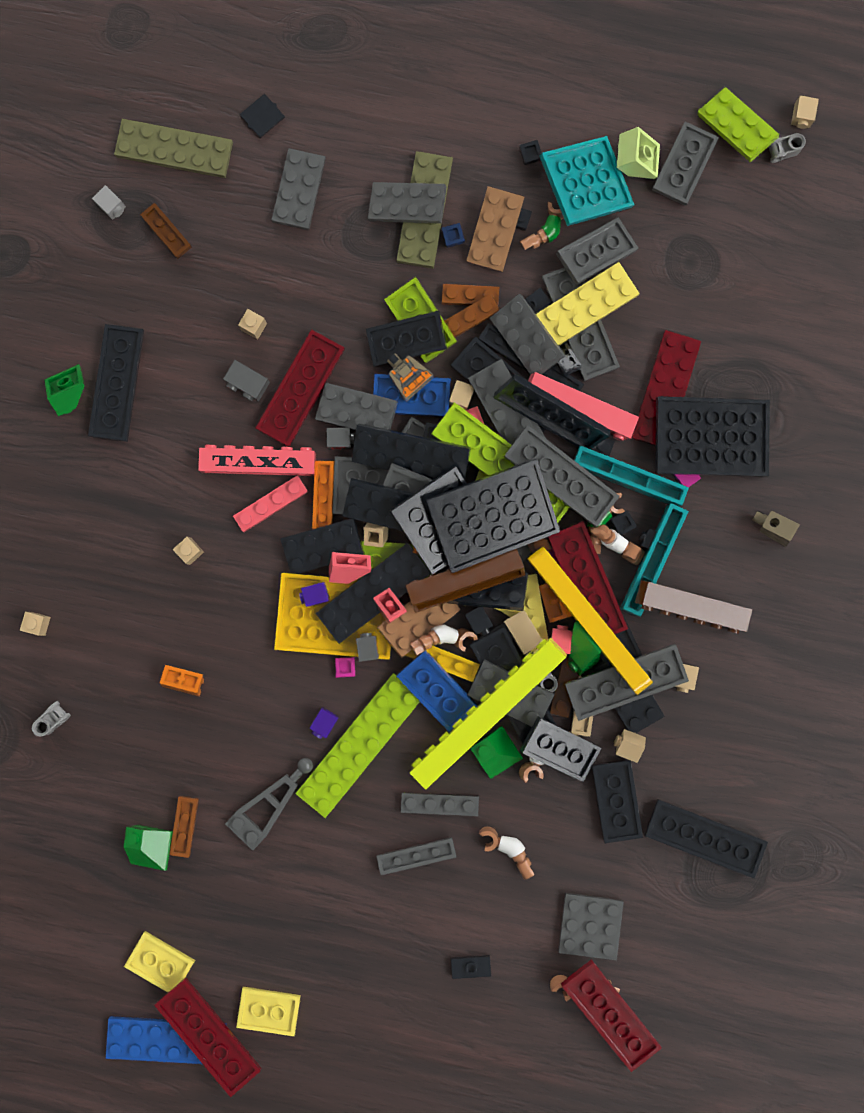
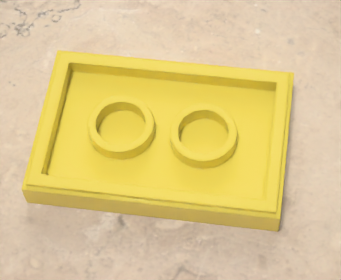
M145 931L124 967L162 990L169 992L187 976L195 960Z
M243 987L236 1028L295 1036L301 995Z

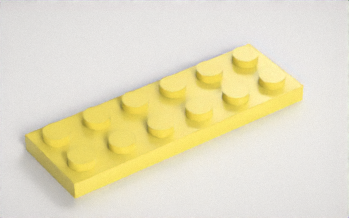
M618 262L536 315L559 346L636 298L640 293Z

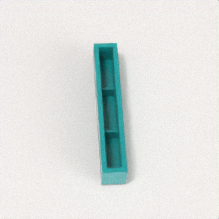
M583 446L578 448L574 458L576 463L594 476L664 503H672L678 507L683 505L689 487Z
M672 503L666 506L655 530L657 532L649 549L646 550L620 607L621 610L636 617H641L644 609H641V604L635 603L640 581L656 584L689 511Z

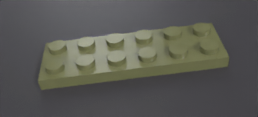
M122 119L114 155L117 158L226 178L233 141L211 135Z
M416 151L410 183L445 184L447 187L446 202L453 157ZM403 222L397 263L434 269L442 224Z

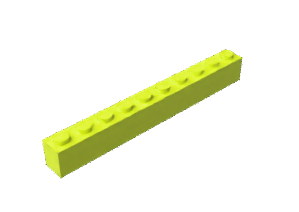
M551 637L547 641L543 639L536 646L538 648L533 654L529 652L522 659L524 663L519 668L514 666L508 672L509 677L505 681L501 679L494 686L495 690L491 694L487 692L480 699L482 703L478 707L473 705L466 712L468 716L464 720L460 718L452 726L454 729L450 733L446 731L438 739L440 741L439 744L436 746L432 744L425 751L427 755L423 759L419 757L412 763L411 766L413 768L410 774L425 790L566 658L567 654Z

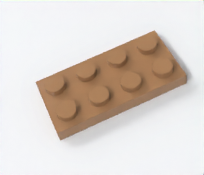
M487 187L467 262L503 272L524 201L523 196Z
M410 601L404 606L407 611L404 615L390 624L387 621L383 622L377 629L402 658L412 650L410 643L423 635L428 636L433 627L443 625L461 609L457 604H448L446 602L415 613Z

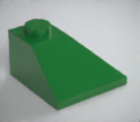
M80 364L45 379L47 399L58 416L72 412L78 405L84 389Z
M576 621L572 630L568 666L574 673L577 672L581 676L598 663L602 650L582 625Z
M503 726L489 733L471 747L472 752L490 779L523 759Z
M142 825L126 827L124 849L130 863L166 871L172 831Z

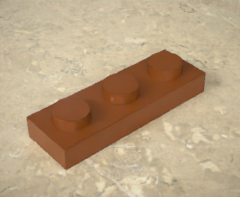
M443 284L442 304L470 306L487 295L492 294L497 305H499V287Z
M489 294L445 320V323L456 338L492 317L500 308L493 295Z
M178 797L170 855L190 857L199 798Z

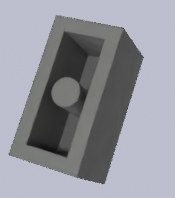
M234 360L223 378L227 383V388L234 392L237 390L243 393L242 396L251 402L253 399L259 402L270 383L267 378Z

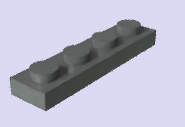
M402 792L401 813L478 816L479 796Z
M449 837L379 854L376 857L380 874L385 875L456 858L457 856L453 839Z

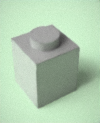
M106 185L92 198L112 220L115 217H119L126 207Z

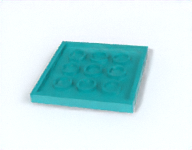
M607 136L543 152L539 156L567 226L626 210L634 206L622 172L617 168V160Z

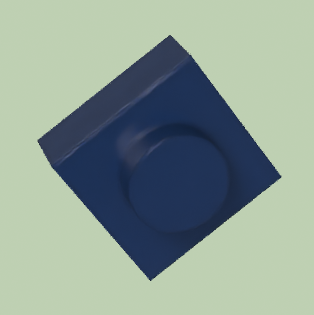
M460 223L441 228L446 248L465 243Z

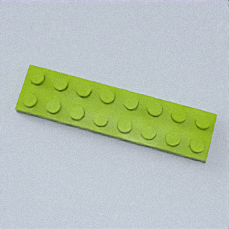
M455 402L431 433L440 441L471 447L469 463L487 476L515 466L503 457L512 445ZM548 491L558 523L569 507Z
M393 673L296 792V795L324 818L328 816L420 702L398 679L396 674Z

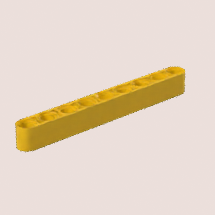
M542 546L527 559L575 620L582 625L596 642L604 656L634 693L638 695L653 682L548 551Z

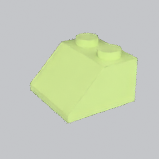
M639 127L621 133L619 135L617 168L631 177L658 178L660 144Z

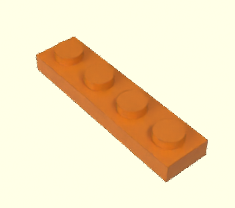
M315 461L312 529L333 523L334 461Z

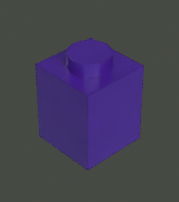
M325 582L301 588L302 592L299 593L301 603L305 604L306 607L330 602Z
M324 707L321 708L310 726V729L313 730L312 734L320 739L322 737L327 738L339 717Z

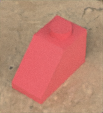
M332 552L329 564V582L349 584L371 572L370 555Z
M390 588L373 598L381 614L389 624L407 612Z
M557 625V629L552 628L551 638L566 654H570L572 631L568 630V626Z

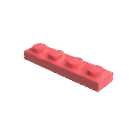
M297 475L233 517L241 530L246 532L308 491Z

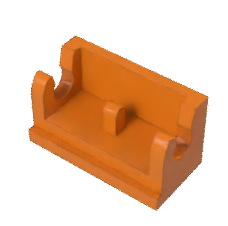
M547 584L539 586L550 623L572 616Z
M165 665L160 680L162 687L199 697L201 684L204 683L203 674Z

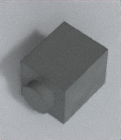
M327 428L328 450L351 449V444H354L355 435L351 433L350 428Z
M372 633L360 634V638H356L359 662L379 659L376 636H372Z

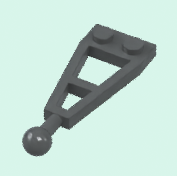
M302 758L298 762L297 770L291 776L286 774L243 805L225 825L247 846L254 850L268 835L297 788L298 784L296 781L303 773H309L313 769L312 761L308 758ZM283 783H286L290 788L280 802L271 792ZM265 797L276 808V811L264 830H262L244 812Z

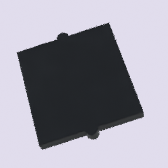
M265 93L240 114L248 124V128L252 129L259 138L263 137L285 118L277 108L276 103H273Z

